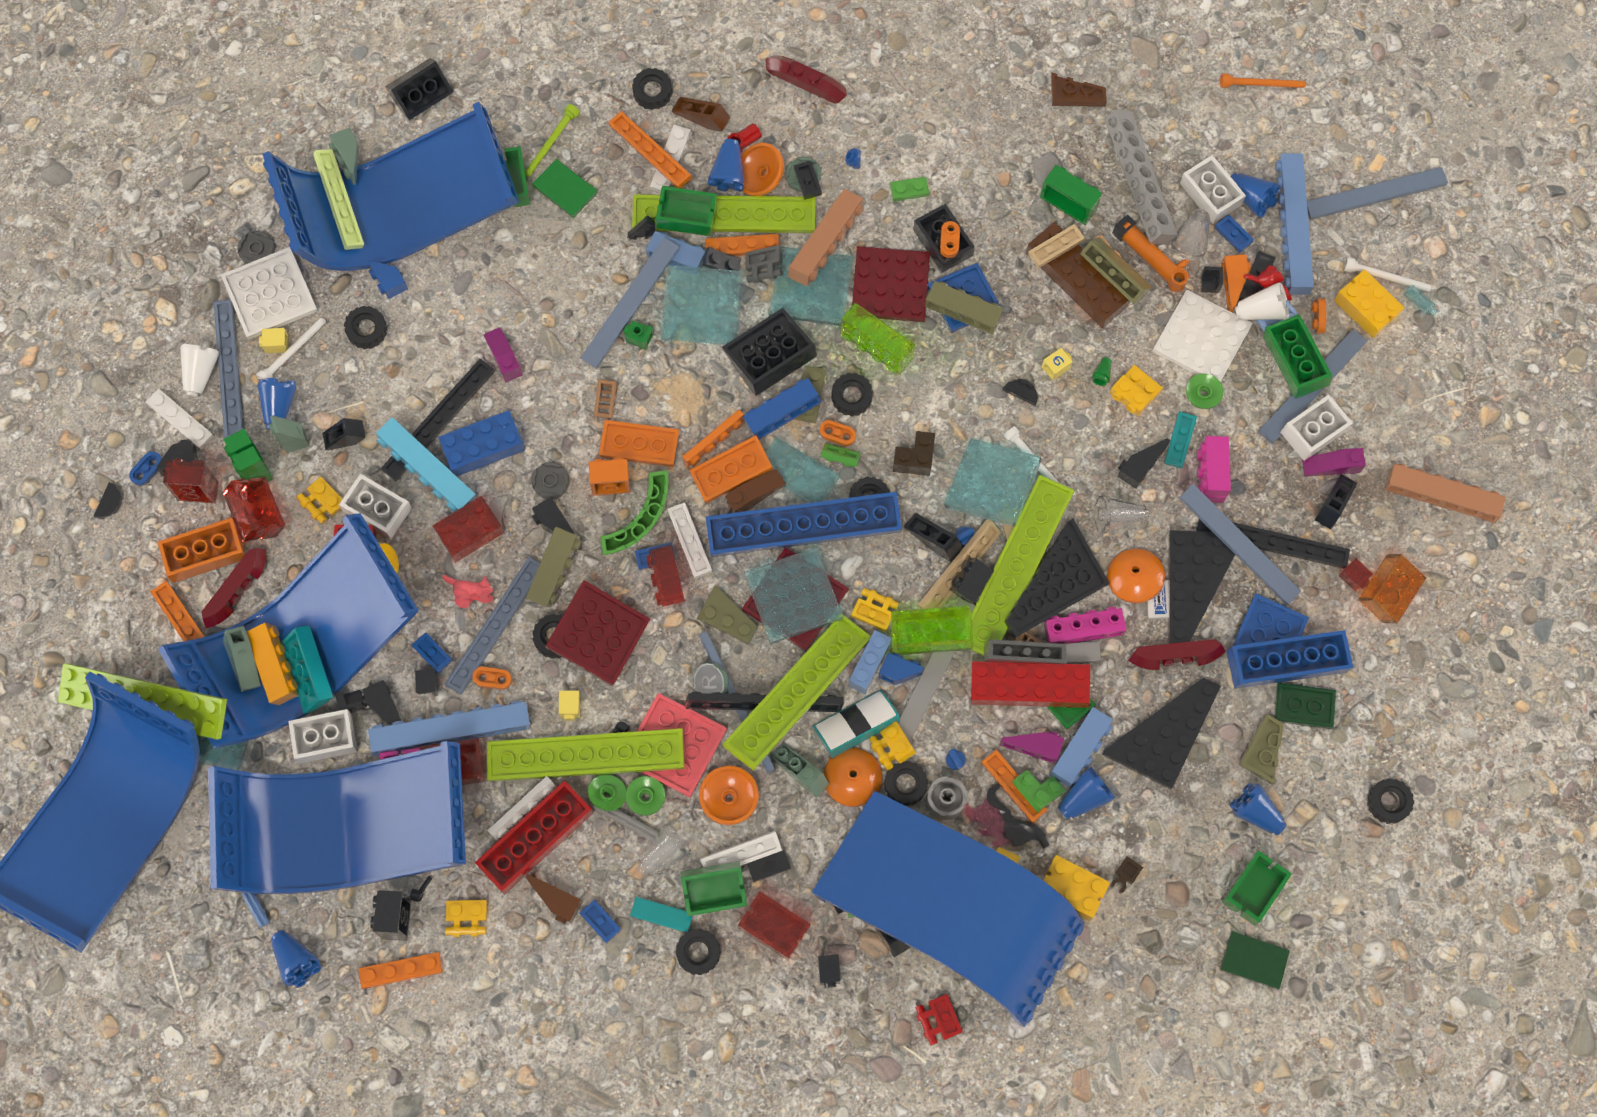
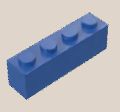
M806 378L805 380L798 381L795 386L781 391L773 399L766 400L758 408L749 410L743 417L754 436L756 435L760 440L819 405L822 401L810 380Z

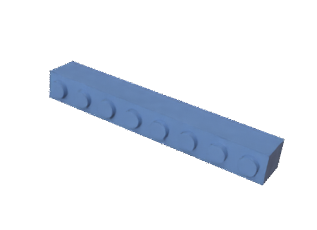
M1281 154L1279 160H1276L1275 170L1278 171L1279 176L1277 177L1276 184L1280 185L1278 204H1281V210L1279 211V220L1282 221L1280 236L1284 242L1282 243L1281 252L1285 255V260L1283 261V271H1286L1284 285L1287 287L1290 295H1310L1314 285L1303 154Z
M513 701L510 702V705L506 706L495 704L488 709L478 707L471 709V712L455 711L448 716L437 714L431 716L430 719L414 718L411 720L412 722L407 723L396 721L390 726L374 725L372 729H368L372 757L380 756V753L401 752V750L438 746L444 741L460 742L529 730L530 722L526 702Z

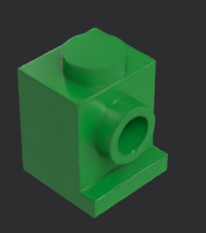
M632 320L631 325H626L623 334L627 343L646 350L654 332L652 326L648 327Z

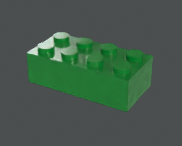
M1300 314L1265 327L1263 338L1295 399L1330 386L1333 375Z

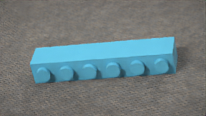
M393 417L376 432L377 443L384 449L387 447L394 459L405 463L404 467L411 474L415 473L418 475V480L425 487H431L433 489L432 493L439 500L444 499L447 502L446 506L453 513L457 511L461 514L476 499V494Z

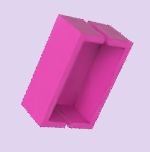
M1206 436L1204 441L1200 443V449H1197L1196 454L1197 460H1200V467L1197 468V478H1200L1198 489L1212 503H1224L1231 491L1229 437Z

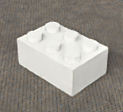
M1213 155L1183 173L1180 181L1181 186L1212 224L1242 206L1246 197Z
M1327 395L1288 422L1280 433L1305 461L1344 434L1353 423L1331 396Z
M362 474L358 476L339 504L342 511L347 515L361 513L367 525H373L378 533L390 540L412 509L407 500Z
M348 709L288 721L294 760L298 764L358 752L352 714Z

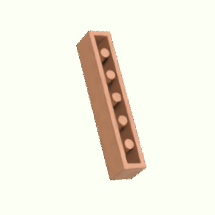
M843 189L790 264L789 278L807 287L811 281L814 282L816 280L820 268L823 269L829 255L834 254L838 242L843 241L847 229H851L855 218L862 214L864 209L862 197Z
M1394 464L1391 467L1385 486V491L1496 523L1501 518L1506 496H1502L1496 491H1485L1479 486H1468L1459 480H1448L1442 475H1431L1422 469L1408 468L1405 464Z

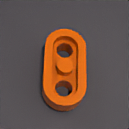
M953 221L944 223L941 228L940 252L946 258L955 257L959 251L960 227Z
M1317 298L1312 303V313H1315V318L1312 320V330H1315L1316 334H1324L1326 330V299Z
M826 420L820 425V436L827 441L847 447L854 444L856 440V432L849 426L831 420ZM830 429L832 433L827 434L825 431ZM847 435L850 439L845 440L843 437Z
M478 667L472 675L474 683L482 688L505 690L512 683L510 673L504 669ZM482 675L486 676V679L484 681L480 680V677ZM500 678L506 679L504 683H499Z

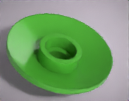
M1210 374L1195 375L1186 386V396L1189 402L1200 409L1214 408L1223 398L1224 391L1221 382ZM1200 392H1205L1206 396H1202Z
M608 774L599 775L589 784L588 797L591 803L598 809L615 811L625 803L627 789L619 778Z
M642 776L636 778L629 784L626 790V802L634 813L642 816L652 815L658 812L665 802L664 787L653 777ZM644 794H648L650 796V798L647 801L642 799Z

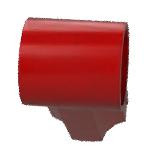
M752 123L738 133H731L727 139L737 140L740 152L742 153L744 148L760 139L762 134L757 125Z

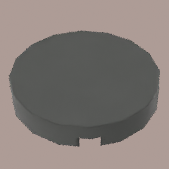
M253 231L240 239L237 250L241 260L248 264L275 253V244L268 234L261 231Z
M545 462L534 470L531 484L535 493L541 498L548 499L552 497L556 499L567 491L569 475L560 464Z

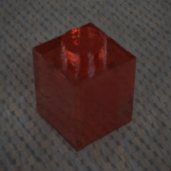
M1356 558L1340 573L1339 577L1356 592L1359 588L1363 590L1371 583L1369 578L1373 573Z

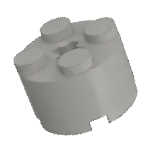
M946 776L936 779L931 784L926 796L928 810L939 820H951L958 817L964 810L967 802V791L963 783ZM944 795L946 797H951L949 802L947 800H943Z

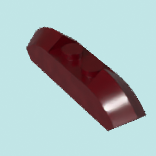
M774 55L765 58L766 70L771 75L831 103H839L847 96L846 88L813 68L785 56Z
M254 548L246 552L202 610L205 628L220 624L234 612L231 608L238 604L242 593L251 587L253 579L258 580L266 563V549Z
M1216 639L1141 646L1135 650L1128 661L1148 670H1160V664L1168 667L1182 662L1183 665H1188L1195 661L1198 666L1215 661L1226 650Z

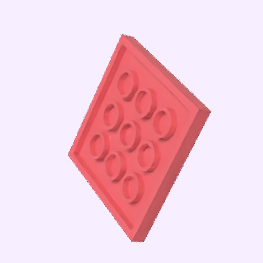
M658 693L637 731L683 729L685 769L640 773L653 777L665 786L691 798L721 743L727 728L691 709H686L685 706Z

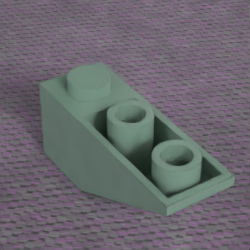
M350 128L329 135L331 143H328V145L333 150V153L336 154L338 165L343 166L346 179H350L352 184L355 185L359 149L354 134Z
M270 416L272 421L269 424L271 433L275 436L276 441L279 442L280 447H284L287 453L309 447L305 430L301 423L277 416Z
M244 626L225 630L223 644L241 692L261 687L251 644Z
M784 743L770 756L798 784L816 798L830 784L819 769Z

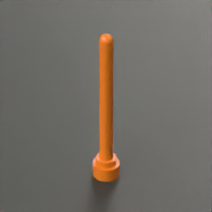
M1222 73L1220 76V88H1229L1232 85L1306 87V82L1300 80L1236 78L1229 73Z

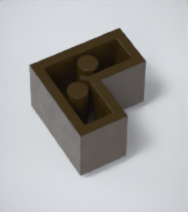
M916 431L914 448L895 447L892 472L930 476L935 433Z

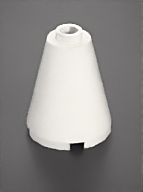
M1276 283L1239 301L1238 306H1235L1237 317H1241L1242 320H1285L1289 318V307H1286L1287 297L1281 283Z
M182 344L180 350L183 391L187 392V396L198 397V394H202L219 356V351L208 347L207 349L201 348L198 345Z

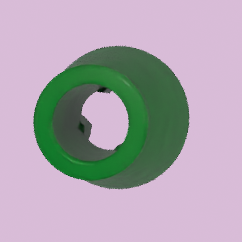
M1105 357L1101 359L1092 374L1094 384L1106 386L1110 382L1111 359Z

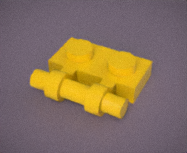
M321 476L307 488L311 495L306 497L303 493H300L296 497L300 501V505L311 513V517L314 520H318L321 524L327 521V518L324 516L327 512L333 517L341 510L339 504L343 500ZM316 500L322 505L318 509L313 505Z
M863 588L861 595L867 597V600L858 599L851 617L886 632L894 616V613L888 611V608L897 609L899 602L894 601L890 596L885 597L878 594L876 590ZM873 600L882 603V608L872 604Z
M897 721L880 732L883 736L881 740H878L876 736L869 738L872 750L877 752L881 765H884L887 770L893 768V760L896 759L901 764L916 754ZM887 746H889L891 750L889 753H886L884 751V748Z
M487 900L446 901V922H454L453 927H445V935H453V937H460V935H471L472 937L486 935V926L479 927V921H487ZM472 921L471 927H461V922Z

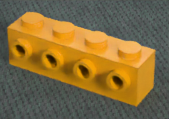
M263 623L247 631L254 660L269 703L281 705L299 696L297 691L298 685L292 677V668L286 660L285 648L280 643L279 631L275 625Z

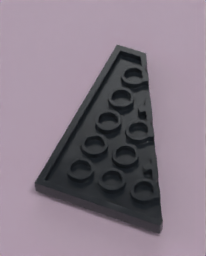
M1074 519L1067 521L1004 622L1013 638L1110 584Z
M1169 531L1168 644L1191 641L1235 557V554L1213 532Z
M1202 678L1106 748L1102 755L1171 790L1221 686L1206 678Z

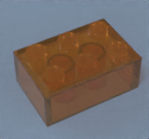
M1387 554L1358 600L1382 623L1398 624L1426 577L1402 554Z

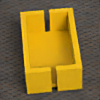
M1365 269L1352 282L1350 281L1342 288L1334 299L1373 339L1386 326L1398 318L1405 308Z
M1057 855L1053 858L1043 878L1044 882L1055 889L1074 907L1080 917L1088 921L1094 918L1101 903L1100 901L1103 899L1110 884L1109 881Z

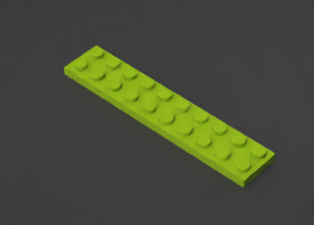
M633 194L632 228L647 215L653 218L656 224L660 195ZM717 196V208L712 232L813 233L815 230L816 197L804 200L803 197ZM656 227V229H655V231H670V230L657 229V227Z
M1039 475L993 569L994 572L984 587L958 641L960 646L984 656L985 642L989 639L1003 640L1008 630L1004 621L1036 572L1075 490Z
M841 614L723 743V747L754 771L867 645L871 636Z
M63 663L58 695L59 703L93 710V700L85 677L89 672L96 675L99 673L105 676L109 682L113 684L115 682L119 683L126 691L130 693L136 692L143 700L147 702L153 701L160 709L164 711L170 710L177 718L189 720L194 725L196 735L213 739H221L227 699Z
M683 729L487 741V780L489 782L539 779L546 776L548 778L685 769Z

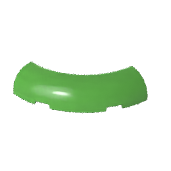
M668 470L648 473L647 495L642 510L625 528L600 537L599 544L602 556L614 554L631 547L654 527L664 509L667 498Z

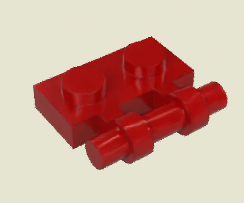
M948 994L928 1001L931 1010L926 1012L923 1004L915 1007L918 1014L916 1017L918 1022L921 1021L925 1031L923 1033L924 1037L928 1039L930 1046L938 1043L935 1035L941 1033L943 1041L963 1033ZM931 1016H934L938 1026L932 1029L928 1019Z

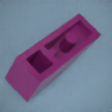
M501 327L483 334L505 383L522 376L520 366Z
M1363 448L1342 449L1314 455L1305 461L1302 459L1304 477L1361 473L1366 466Z
M1050 731L1049 733L1042 732L1003 737L999 746L1056 764L1064 738L1060 737V734Z

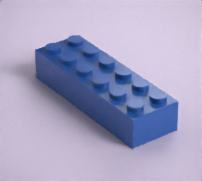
M1345 630L1236 645L1226 651L1234 689L1347 673L1354 668Z

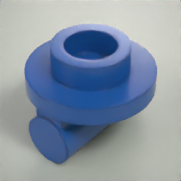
M856 148L849 150L845 156L846 164L854 169H860L861 151Z
M961 527L956 530L955 535L961 545L965 546L974 536L975 532L972 527Z
M955 748L950 750L946 757L947 766L952 770L963 768L966 762L965 755Z

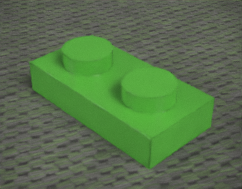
M926 177L890 182L893 202L929 196Z
M825 443L820 457L825 458L827 461L843 463L848 467H857L862 453Z

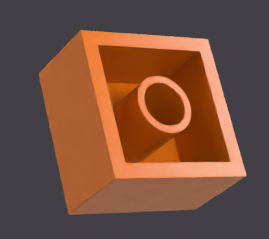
M616 457L612 460L595 459L593 462H589L590 486L593 496L631 493L627 459Z

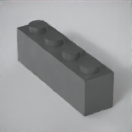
M989 639L984 643V662L1066 664V644Z

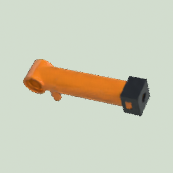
M1126 215L1114 226L1112 234L1119 241L1122 242L1124 240L1167 282L1171 291L1181 292L1184 290L1189 279L1188 272L1183 269L1190 262L1188 257L1175 265L1155 244H1150L1148 237L1136 227L1137 223L1129 215ZM1175 278H1179L1182 282H1177Z

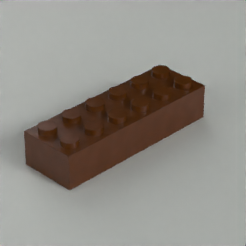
M1053 222L1028 244L1026 254L1028 255L1030 250L1062 232L1063 229L1056 222ZM1079 245L1040 267L1102 329L1130 304V301L1080 254L1083 249Z

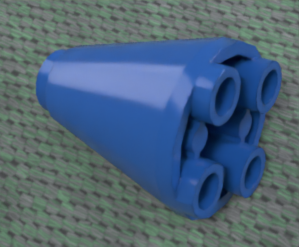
M724 140L709 174L708 185L717 186L719 191L726 192L728 189L743 191L744 176L740 146L737 140Z
M1233 173L1230 176L1246 195L1243 203L1258 217L1262 218L1270 207L1273 208L1278 201L1276 196L1280 190V185L1241 173Z
M275 378L259 379L258 392L266 429L270 430L269 424L272 423L270 416L286 419L296 392L295 381L285 380L284 382H278V379Z
M1091 767L1075 783L1061 801L1058 809L1068 820L1071 817L1075 818L1110 803L1115 799V796Z
M1248 783L1243 788V794L1239 799L1235 798L1231 802L1232 813L1271 834L1279 835L1287 825L1284 822V818L1259 783L1254 785Z
M281 930L271 937L280 976L286 986L295 985L296 988L302 987L306 984L308 978L322 969L319 959L289 933Z

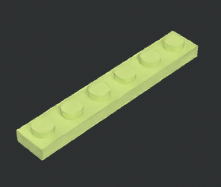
M315 150L313 155L344 249L363 248L364 242L333 150Z

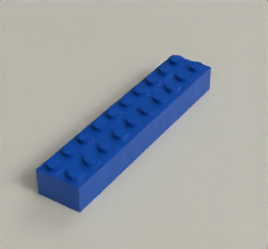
M897 492L706 516L711 557L902 532Z

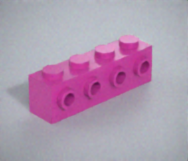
M1109 607L1101 612L1090 610L1082 615L1071 613L1064 618L1053 616L1046 620L1044 624L1047 643L1056 644L1079 643L1122 636L1127 631L1122 608L1116 609V607Z

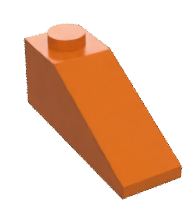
M1246 254L1224 256L1221 262L1227 309L1230 312H1233L1246 279L1243 276L1251 270L1250 261H1247Z

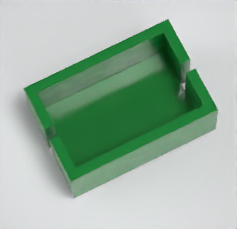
M521 146L505 148L504 151L507 159L505 163L519 199V203L515 204L514 207L530 205Z
M1057 165L1054 166L1044 180L1040 194L1041 199L1085 226L1097 211L1102 196L1099 189L1086 184L1080 177L1073 176L1067 169Z
M662 186L656 214L657 229L711 237L717 208V194Z
M245 429L223 439L226 444L223 448L245 485L249 484L252 489H255L273 480L266 464H263L262 456Z
M1259 850L1253 854L1221 902L1235 913L1241 911L1240 916L1254 926L1261 922L1292 875V873L1278 863L1269 869L1268 866L1273 863V860Z
M740 861L680 871L687 917L747 906Z

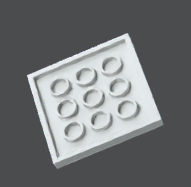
M290 247L221 274L248 340L262 335V329L279 328L318 312Z
M1186 290L1152 352L1196 375L1210 374L1221 382L1253 323L1242 320L1236 314Z

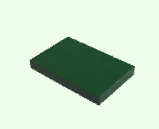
M1277 683L1274 718L1287 724L1333 729L1336 690Z
M1231 931L1220 971L1279 990L1290 950Z

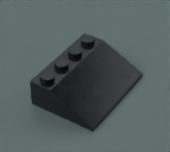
M784 308L722 347L745 384L755 396L817 357L815 344Z

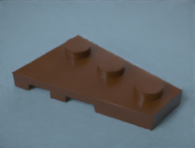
M1051 72L1052 106L1106 107L1105 87L1088 82L1079 83L1073 81V78L1067 77L1065 79Z

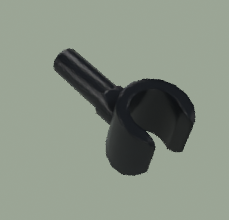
M620 721L610 733H618V731L620 733L627 732L630 727L625 722Z
M430 876L427 877L419 890H411L410 900L416 902L422 900L424 891L432 880Z

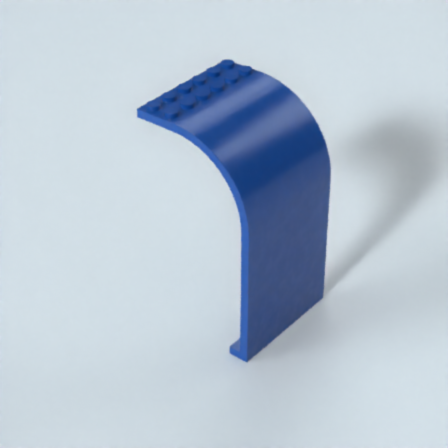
M480 102L473 104V111L370 162L359 165L355 185L352 184L350 179H346L343 170H340L364 242L363 248L344 249L320 173L293 168L271 152L263 153V165L270 177L268 181L274 189L275 194L273 196L280 208L279 215L284 221V231L290 239L289 247L291 251L301 256L302 259H306L310 263L324 269L336 271L371 268L368 263L370 261L388 264L403 259L519 203L487 109Z
M361 513L346 515L342 519L345 525L272 602L249 618L225 629L229 630L244 626L247 632L263 623L275 625L278 629V637L281 642L294 628L309 625L333 696L419 612ZM225 630L194 640L162 645L159 648V652L180 689L227 699L221 739L208 738L214 749L265 736L289 725L288 721L300 719L307 715L303 712L298 696L281 705L269 703L259 672L258 676L261 687L241 692L223 644Z
M89 672L85 679L92 696L93 711L88 732L80 751L63 779L0 861V909L80 953L85 949L172 826L191 789L200 755L199 742L193 723L186 719L181 720L177 718L170 710L164 711L153 701L147 702L136 692L130 693L119 683L115 682L113 684L105 676L99 673L96 675L92 672Z
M444 741L441 742V746L343 769L316 773L261 774L217 766L208 767L210 889L250 894L324 892L466 865L459 743Z
M876 791L871 795L812 891L819 900L829 902L958 973L997 1001L1016 1023L1023 1027L1032 1020L1035 1008L1042 1003L1046 989L1053 984L1057 970L1059 971L1062 968L1064 958L1067 953L1072 951L1074 941L1083 932L1085 924L1074 907L1061 894L1021 865L997 851Z

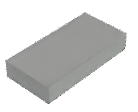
M1099 642L1066 644V664L1101 662Z

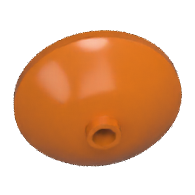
M757 143L747 148L741 154L744 176L743 192L750 196H763L771 192L780 182L784 171V160L780 151L771 144Z
M1129 549L1119 553L1111 561L1107 570V580L1110 583L1111 591L1119 599L1129 603H1143L1159 594L1164 586L1165 570L1160 559L1153 553L1144 549ZM1133 569H1138L1139 572L1134 573Z
M850 748L834 758H830L823 773L830 783L825 788L829 796L839 804L849 807L866 804L874 791L879 792L882 784V771L878 761L867 751L858 748ZM852 771L857 773V776L854 778L849 775Z
M723 766L711 771L702 781L699 790V801L703 812L712 821L722 825H736L748 819L755 811L759 799L758 787L753 777L747 771L736 766ZM727 795L733 797L731 801H727L725 798Z

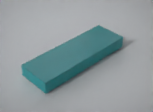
M1179 411L1164 464L1180 469L1183 468L1197 416Z
M635 897L630 917L684 933L689 931L693 916L687 917V912L639 897Z

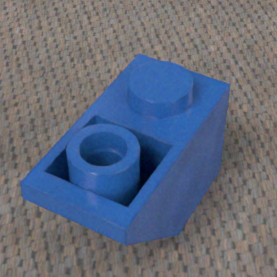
M375 261L368 262L371 267L368 271L373 280H378L379 284L377 287L382 295L386 294L387 298L390 299L408 290L406 282L397 267Z
M887 653L878 678L891 684L899 685L921 676L924 667L917 661L903 659V656L898 653Z

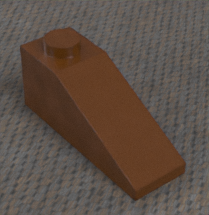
M679 97L672 109V112L709 130L720 132L723 131L730 119V116L721 104Z
M774 469L740 485L725 495L736 513L745 512L787 484L778 470Z
M527 874L525 878L552 914L556 916L555 920L564 925L567 922L572 924L583 903L582 900Z

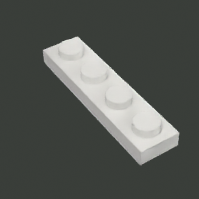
M673 125L664 150L680 163L691 135V129ZM656 169L650 190L661 193L662 186L671 187L672 183Z
M160 389L146 401L148 406L188 440H191L200 450L214 438L212 433Z
M682 503L668 508L667 512L694 579L712 573L686 504Z
M546 776L487 831L498 842L557 787Z
M772 831L701 857L700 860L703 867L740 861V865H744L782 851L776 832Z

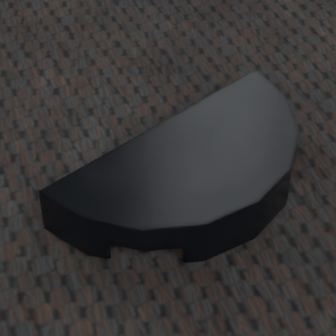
M647 215L628 232L627 238L637 240V237L648 239L653 236L656 229L653 218Z
M1024 379L1013 380L1003 387V391L1036 407L1038 400L1035 386Z
M108 483L94 513L95 518L105 519V517L117 513L121 507L122 497L114 484Z

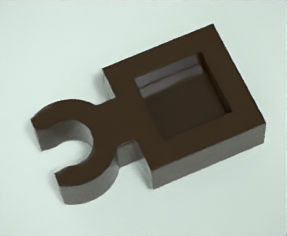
M1126 856L1115 872L1119 878L1114 879L1110 887L1113 888L1116 883H1119L1122 886L1119 893L1122 894L1126 890V882L1132 885L1144 867Z

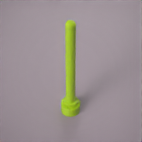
M568 104L566 106L564 117L525 170L526 177L532 175L568 122L576 119L580 111L574 105Z

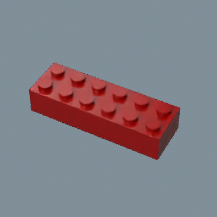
M972 661L971 705L1089 708L1090 665Z
M564 780L483 854L475 864L505 895L593 814V811Z

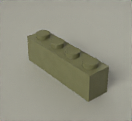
M1100 237L1091 240L1080 253L1131 303L1135 304L1141 301L1151 290L1152 286Z
M934 281L925 302V307L992 335L1003 313V308L996 303H988L979 296H971L961 289H954L944 282Z
M555 527L526 599L545 607L555 605L558 599L557 591L559 587L564 585L566 580L565 572L572 566V555L580 547V536Z

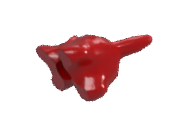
M1267 266L1266 270L1262 271L1259 276L1245 274L1243 276L1245 279L1259 283L1265 289L1276 283H1281L1287 300H1292L1287 287L1282 283L1284 281L1282 274L1274 266Z

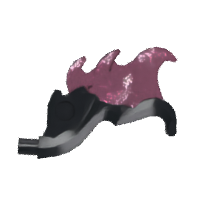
M999 784L989 789L987 799L980 807L973 809L966 803L965 813L967 817L985 826L984 830L979 829V833L997 838V841L991 842L995 847H1002L1009 841L1013 842L1012 847H1019L1031 840L1039 841L1043 849L1050 846L1045 838L1046 834L1037 825L1029 821L1015 820L1011 817V811L995 796V792L1000 789Z

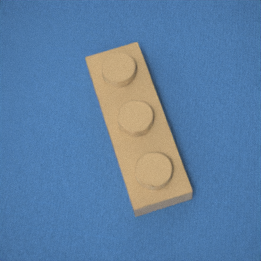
M1073 224L1030 250L1028 255L1039 269L1084 242L1085 237L1076 225Z

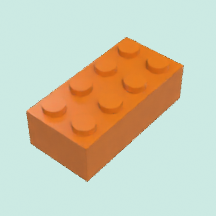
M233 518L157 542L166 575L172 583L240 562L246 554L238 524Z

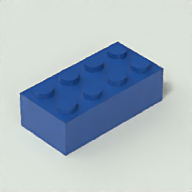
M510 410L438 437L451 472L455 476H460L525 451Z

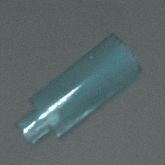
M1414 285L1404 293V296L1425 314L1430 313L1432 316L1437 314L1438 310L1434 308L1435 303Z

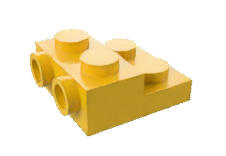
M1133 365L1114 384L1110 394L1115 401L1124 404L1130 413H1135L1139 416L1162 391L1163 387L1136 365Z

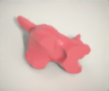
M442 575V579L446 583L453 585L455 604L458 607L468 608L473 600L482 603L494 601L493 596L489 595L493 592V586L486 576L483 577L481 582L476 583L467 580L457 581Z

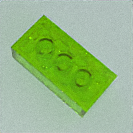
M854 303L841 319L840 334L848 342L852 341L862 352L866 351L876 362L885 364L892 373L896 372L901 375L913 360L915 344L858 304Z
M969 606L891 611L892 649L894 653L907 655L973 650L972 615Z

